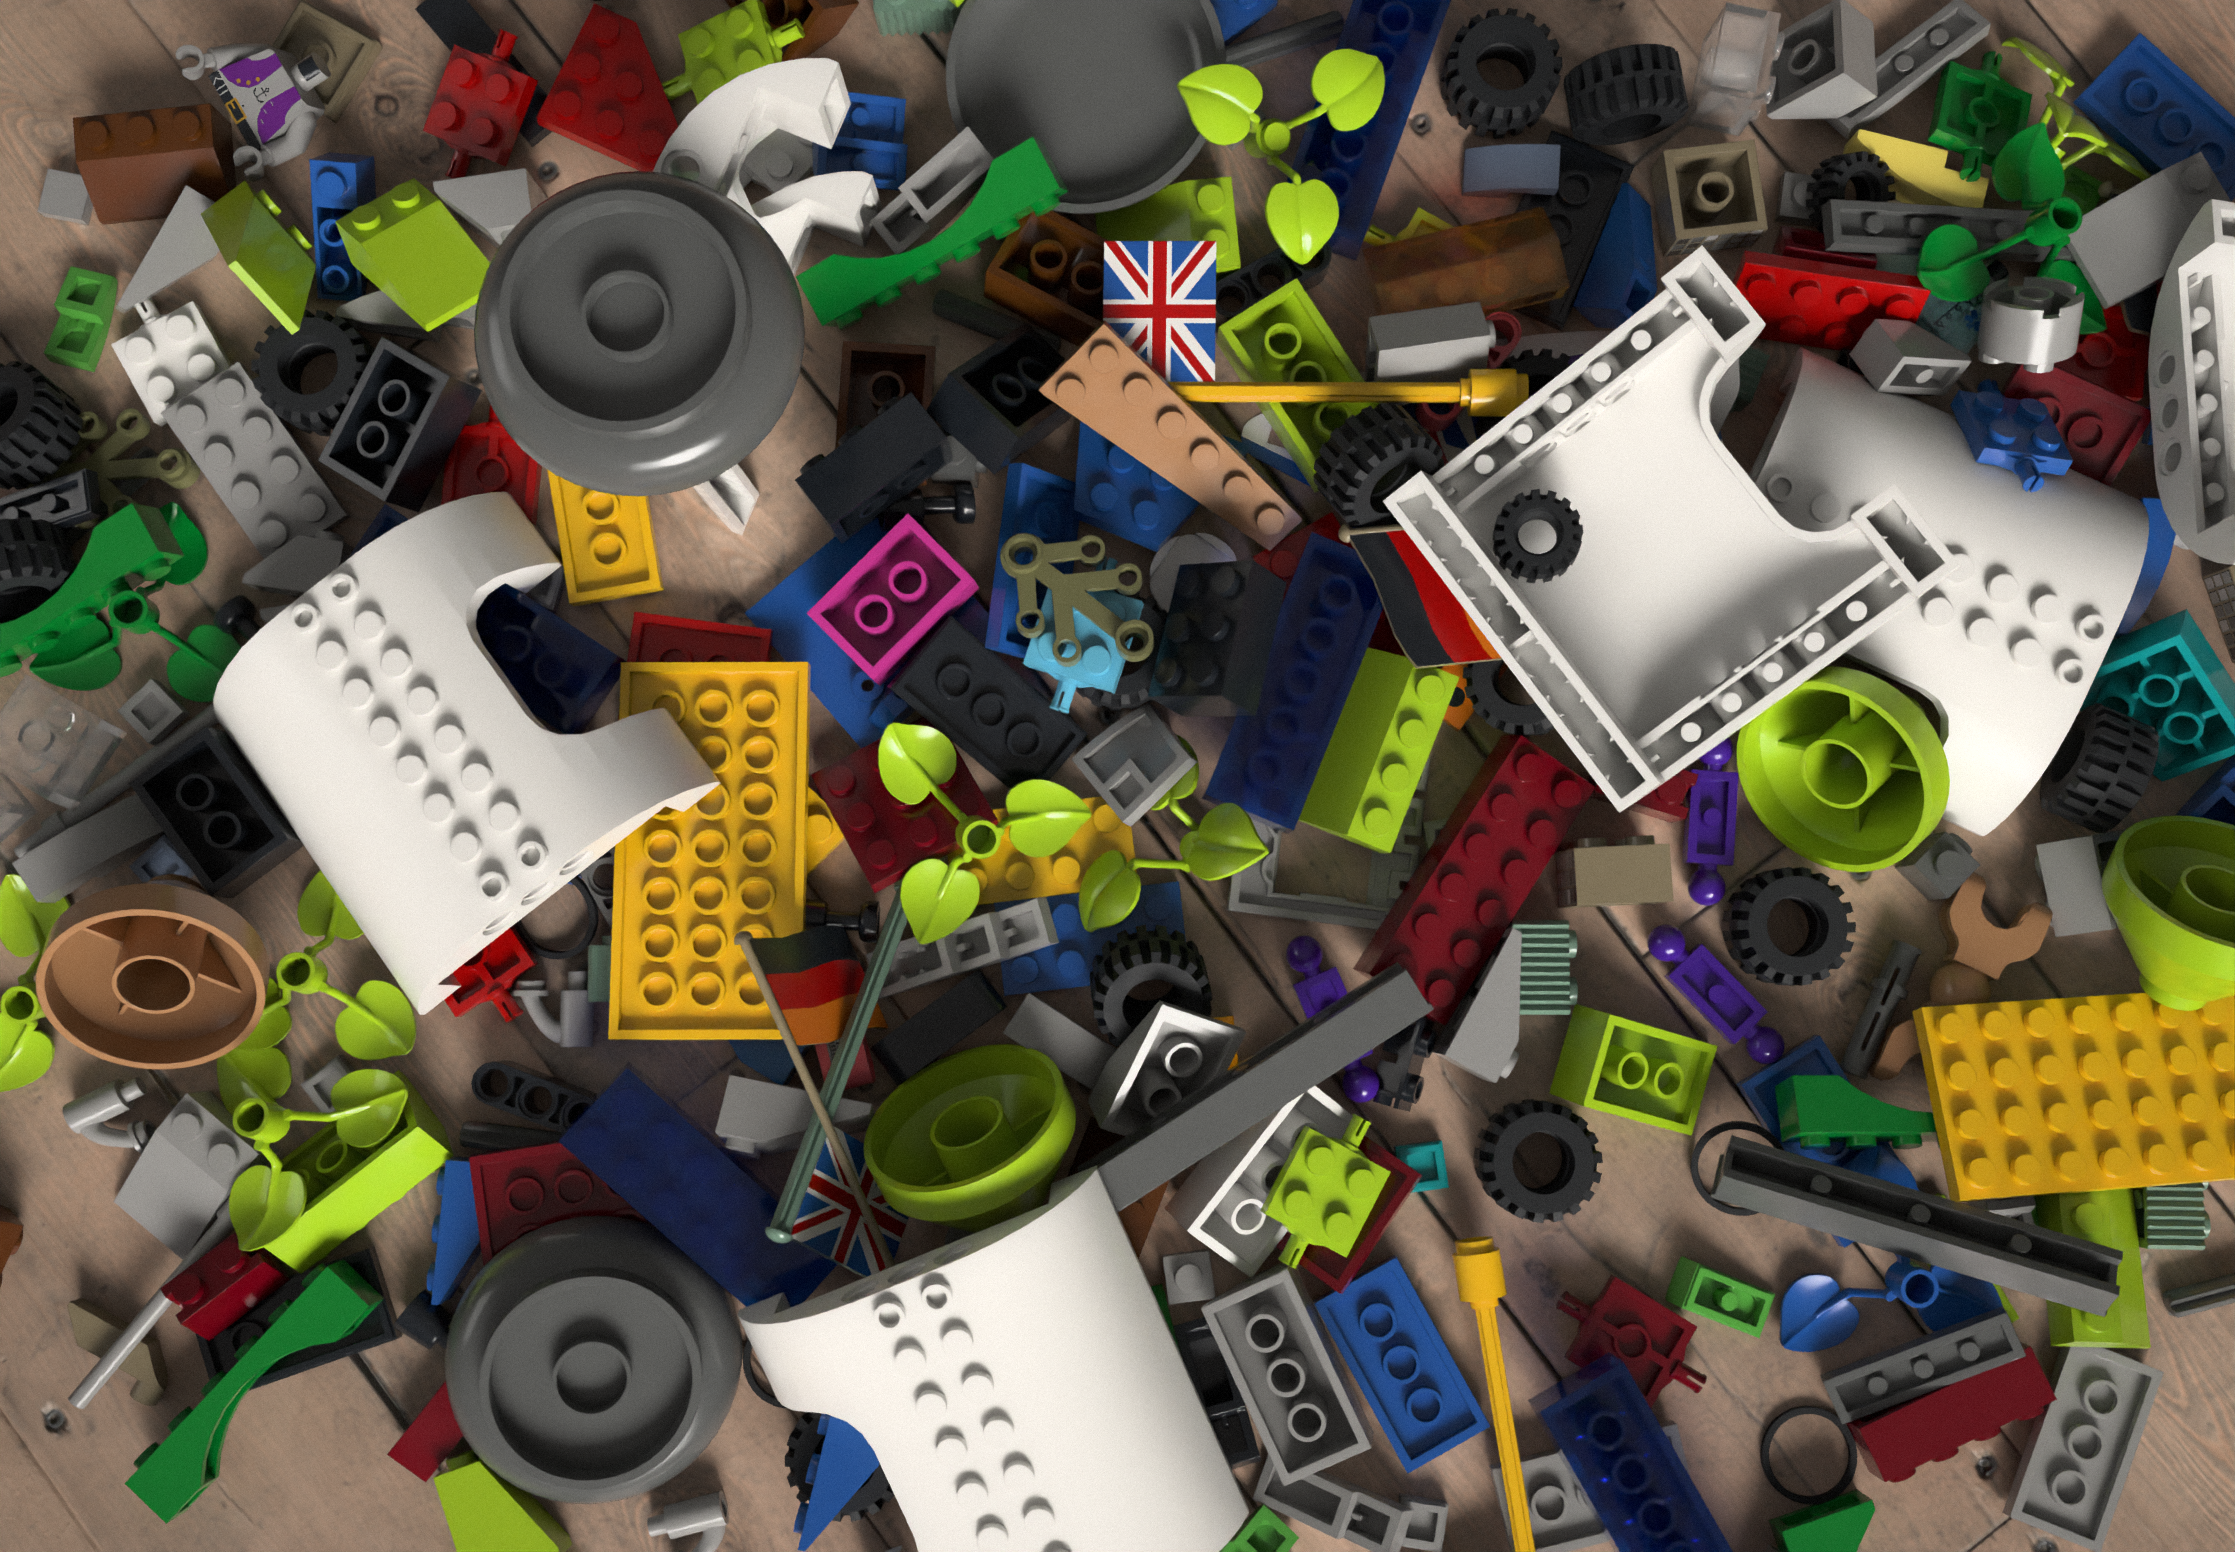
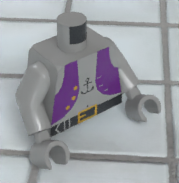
M234 43L209 47L205 54L193 45H183L178 48L176 59L194 58L199 63L195 67L182 69V75L189 80L199 79L204 74L205 68L211 67L215 71L208 75L248 144V146L239 147L234 152L235 166H240L247 161L256 163L244 171L247 180L258 181L264 175V166L275 167L303 154L307 150L317 127V120L325 111V106L314 87L331 76L328 66L318 54L312 52L298 61L292 53L274 48L270 44Z

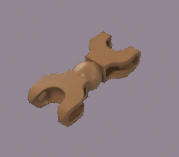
M1973 872L1949 898L1944 899L1939 909V926L1947 942V950L1942 961L1947 964L1939 968L1931 978L1929 986L1931 1002H1924L1921 1007L1989 1003L1991 995L1989 981L1998 980L2004 967L2008 964L2023 961L2038 952L2053 914L2050 907L2039 902L2028 904L2019 910L2015 919L2006 929L1995 927L1985 919L1981 909L1984 891L1987 886L1985 879ZM1914 1017L1909 1020L1898 1021L1888 1027L1869 1069L1872 1077L1880 1081L1893 1079L1899 1075L1911 1056L1921 1054Z

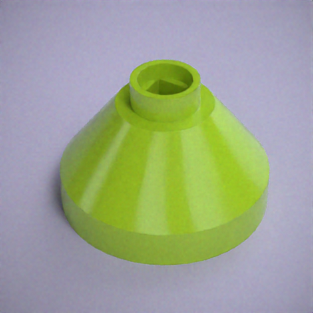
M1827 666L1743 726L1738 735V773L1751 807L1766 828L1778 840L1798 855L1821 866L1847 872H1868L1891 866L1905 858L1930 835L1938 825L1946 809L1950 789L1949 767L1941 741L1928 721L1925 711L1911 696L1900 692L1887 682L1865 672L1845 667Z
M2177 815L2153 817L2133 824L2120 835L2102 875V891L2138 970L2141 972L2139 982L2142 989L2152 999L2162 1005L2183 1011L2198 1010L2205 1006L2207 1001H2215L2235 995V826L2201 817Z
M1011 1044L971 1048L947 1056L923 1068L903 1082L887 1097L874 1114L867 1128L863 1147L864 1158L884 1199L898 1212L919 1220L977 1233L1042 1206L1072 1140L1076 1125V1109L1057 1065L1047 1055L1032 1048L1027 1049L1024 1046Z

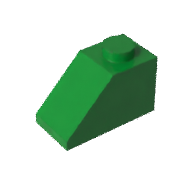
M1855 1489L1841 1494L1828 1502L1813 1504L1770 1519L1768 1522L1777 1547L1782 1552H1857L1876 1509L1872 1499Z

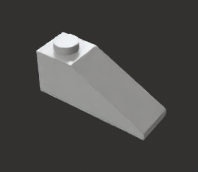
M187 185L185 186L115 308L123 314L214 259L220 250L201 216L203 211L215 203L214 201Z

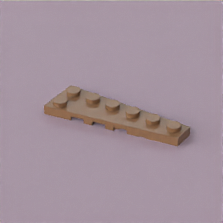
M1105 320L1039 386V391L1048 399L1269 551L1303 520L1302 514Z

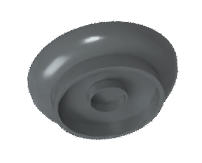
M967 0L953 28L946 61V89L951 116L958 134L967 126L970 127L994 159L1031 137L1042 140L1068 189V192L1058 197L1061 204L1053 209L1054 211L1073 214H1095L1118 210L1143 201L1161 191L1174 181L1200 152L1206 139L1194 126L1186 104L1176 85L1181 79L1196 70L1211 65L1226 64L1224 38L1218 17L1210 0Z
M631 171L597 176L565 188L540 203L522 218L496 251L483 279L475 310L474 343L479 374L487 398L507 433L524 452L555 475L576 485L614 495L651 496L682 491L709 481L738 464L757 448L782 416L798 380L804 353L805 327L800 292L793 272L772 236L752 215L722 193L702 183L660 172Z
M585 1216L561 1220L531 1231L507 1245L478 1272L467 1287L452 1318L445 1350V1380L450 1405L455 1420L473 1451L496 1474L514 1486L539 1497L572 1504H599L628 1499L646 1493L681 1473L708 1447L722 1426L735 1398L742 1366V1337L739 1320L731 1297L715 1270L698 1252L675 1235L638 1220L614 1216Z

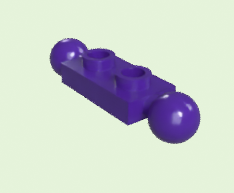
M1729 737L1699 758L1700 762L1704 764L1703 770H1688L1699 775L1696 785L1690 787L1686 792L1685 807L1689 809L1684 824L1682 863L1698 864V871L1690 877L1687 889L1692 900L1704 906L1718 903L1726 891L1725 881L1717 872V865H1734L1739 773L1723 771V765L1730 760L1733 754V743Z
M1669 924L1659 925L1650 932L1647 940L1650 953L1660 961H1671L1675 965L1664 977L1729 1044H1736L1744 1036L1747 1039L1746 1049L1749 1056L1762 1064L1773 1063L1782 1056L1785 1049L1782 1035L1774 1028L1768 1026L1760 1027L1757 1024L1768 1011L1703 944H1696L1688 952L1685 949L1686 942L1683 933L1677 927Z
M1305 935L1298 936L1288 944L1286 949L1287 962L1295 971L1303 973L1305 978L1293 984L1292 987L1304 1015L1308 1019L1346 995L1347 991L1336 966L1322 972L1319 965L1323 959V950L1316 939ZM1373 1050L1368 1051L1344 1067L1345 1074L1342 1079V1089L1345 1095L1354 1102H1368L1377 1094L1379 1078L1373 1069L1362 1065L1360 1060L1373 1054Z

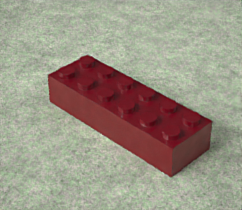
M1502 735L1353 969L1367 979H1371L1392 964L1398 962L1402 969L1405 968L1422 996L1434 1008L1424 1017L1446 1025L1596 787L1522 735Z

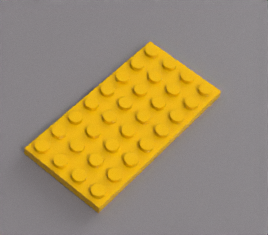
M621 662L619 720L653 709H667L721 784L685 812L665 806L615 845L609 1040H783L741 945L734 944V937L740 931H748L753 935V938H783L806 930L811 665L809 662Z
M2147 993L1921 1007L1913 1011L1950 1200L1968 1202L2235 1180V995L2215 1001H2207L2205 1006L2193 1011H2183L2167 1007L2152 999Z

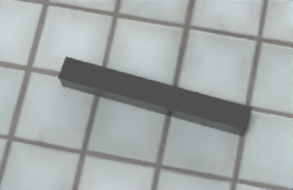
M1396 962L1078 1166L1077 1169L1081 1172L1097 1165L1117 1212H1119L1428 1014L1434 1008L1422 996L1405 968L1402 969L1400 964Z
M1731 1135L1724 1153L1719 1156L1710 1198L2102 1317L2107 1315V1309L2119 1296L2120 1286L2116 1285L2118 1265L2122 1261L2123 1251Z

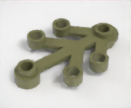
M132 408L126 409L118 415L116 420L118 430L85 462L72 463L90 443L101 441L107 434V423L95 413L86 411L78 415L83 419V427L77 432L80 435L78 444L71 449L72 455L67 461L64 460L59 465L57 472L53 475L48 474L45 476L44 481L41 483L85 468L95 471L98 475L100 498L108 506V514L111 517L130 503H139L124 495L110 480L160 477V479L176 489H185L197 481L200 475V468L191 455L181 448L166 449L157 458L116 460L134 441L143 439L150 431V420L141 412ZM138 419L136 426L129 430L130 424ZM94 422L92 430L86 433L89 424ZM30 483V484L26 487V489H27V488H30V487H33V486H36V485H33L32 483ZM99 517L74 526L80 529H89L97 523Z
M1015 534L1003 544L1000 560L1005 572L1017 579L1020 611L1016 615V625L1022 636L1035 638L1041 635L1045 629L1044 615L1037 608V579L1052 591L1056 640L1052 649L1054 658L1059 665L1064 667L1074 666L1082 657L1081 644L1075 637L1073 608L1115 640L1117 652L1125 660L1139 662L1151 654L1154 647V636L1152 629L1147 623L1136 619L1124 622L1087 593L1116 589L1123 595L1130 596L1136 594L1142 587V573L1136 565L1125 563L1117 567V569L1062 574L1051 564L1079 560L1087 567L1100 565L1106 556L1103 540L1096 535H1087L1082 537L1080 541L1044 544L1039 537L1033 534ZM1088 545H1096L1100 549L1099 554L1095 557H1087L1082 552ZM1022 552H1029L1033 555L1032 561L1024 565L1019 564L1016 561V557ZM1125 573H1132L1137 577V580L1133 585L1125 586L1120 583V577ZM1030 615L1036 616L1039 619V623L1035 628L1027 629L1022 625L1025 617ZM1132 637H1138L1143 640L1144 645L1141 649L1133 651L1127 648L1126 642ZM1065 644H1071L1076 648V652L1072 657L1065 658L1058 653L1060 647Z

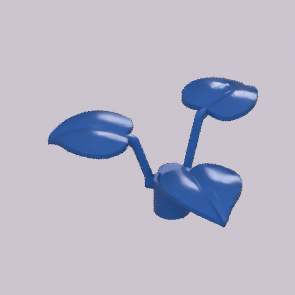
M1876 1144V1147L1859 1152L1845 1168L1918 1190L1915 1178L1907 1166L1879 1144ZM1895 1254L1897 1261L1886 1272L1885 1283L1887 1287L1885 1289L1849 1287L1840 1292L1837 1282L1830 1276L1821 1273L1806 1274L1794 1280L1788 1286L1781 1301L1779 1340L1785 1349L1797 1352L1820 1351L1842 1343L1851 1336L1859 1322L1857 1308L1847 1300L1850 1297L1884 1298L1889 1302L1899 1298L1909 1306L1917 1308L1924 1324L1934 1332L2001 1306L2003 1307L1997 1290L1990 1282L1931 1265L1930 1270L1927 1271L1915 1262L1910 1261V1258Z

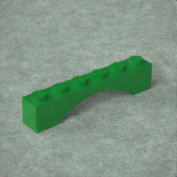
M1031 137L992 160L985 181L970 206L952 226L930 242L908 252L882 258H856L833 254L797 275L796 279L821 325L829 327L838 326L840 330H844L864 319L862 311L875 303L881 308L898 300L903 296L900 289L913 281H916L917 285H922L936 278L942 273L939 266L955 258L956 262L959 263L974 256L981 250L979 243L994 235L996 240L1012 234L1021 227L1018 220L1032 212L1038 217L1055 209L1061 204L1058 197L1068 192V189L1043 141Z
M130 503L95 526L87 549L75 571L57 593L37 609L13 621L0 624V677H5L18 671L22 667L21 662L31 655L42 653L55 647L59 643L58 638L71 629H79L92 623L96 619L95 614L107 607L111 599L119 592L133 591L134 588L145 581L156 580L170 572V565L185 555L159 508Z
M1792 1075L1775 1086L1782 1142H1800V1148L1804 1150L1830 1147V1142H1846L1847 1149L1852 1150L1873 1148L1877 1146L1876 1142H1892L1893 1149H1913L1923 1146L1922 1142H1937L1940 1149L1932 1112L1911 1111L1884 1103L1858 1090L1839 1075Z
M344 1259L329 1266L321 1263L311 1271L301 1283L306 1290L294 1302L291 1299L283 1302L268 1318L267 1321L272 1326L261 1338L257 1334L252 1336L235 1353L234 1357L238 1360L236 1365L228 1373L224 1370L217 1373L202 1388L200 1392L205 1398L194 1410L190 1406L186 1407L169 1423L167 1429L171 1434L161 1445L154 1442L134 1461L133 1465L138 1470L124 1484L166 1524L186 1512L218 1478L221 1452L229 1424L241 1400L256 1380L278 1360L292 1352L313 1345L336 1342L352 1334L384 1299Z

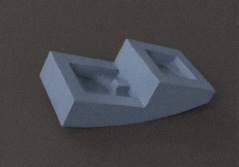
M1506 144L1465 149L1462 196L1507 199L1510 192L1555 195L1559 188L1560 145Z

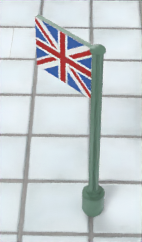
M945 856L940 858L939 860L944 862ZM902 879L893 883L895 884L894 890L896 891L894 900L820 1093V1098L831 1122L833 1121L907 923V918L900 901ZM814 1109L770 1227H765V1233L769 1239L777 1243H787L793 1240L866 1278L886 1268V1265ZM834 1127L894 1259L909 1217L892 1208L884 1199L866 1164L863 1150L864 1143Z

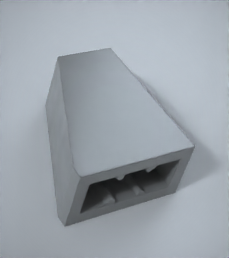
M1480 302L1369 317L1364 381L1457 382L1460 378L1468 377L1469 369H1486L1489 349L1494 348L1496 344L1493 321L1485 319ZM1388 403V404H1389L1390 406H1392V405H1394V404H1397V405H1399V406H1404V405H1406V404H1408V403Z

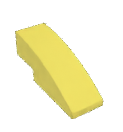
M1859 129L1844 146L1843 154L1865 151L1868 152V155H1878L1880 157L1878 163L1886 162L1890 169L1884 175L1885 177L1893 176L1895 181L1894 184L1888 185L1889 192L1896 191V199L1901 203L1983 208L1989 179L1980 177L1977 181L1966 182L1967 177L1962 180L1959 171L1945 168L1948 150Z

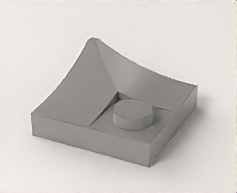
M1150 703L1137 708L1112 724L1072 758V761L1120 820L1130 827L1197 763V760L1171 730L1159 711Z

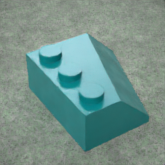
M2187 609L2112 640L2080 708L2081 712L2090 705L2100 703L2154 727L2159 735V749L2153 775L2162 782L2235 755V683Z

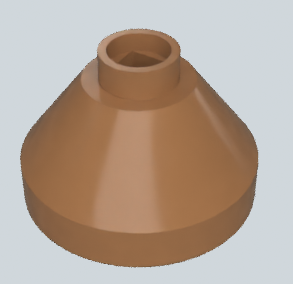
M166 874L154 877L147 882L105 889L78 901L68 908L57 919L48 933L37 968L36 992L40 1006L54 1028L68 1041L87 1053L128 1067L157 1070L178 1069L215 1060L238 1047L249 1037L259 1023L264 1010L270 978V964L266 948L260 936L240 914L209 895L195 880L182 875Z

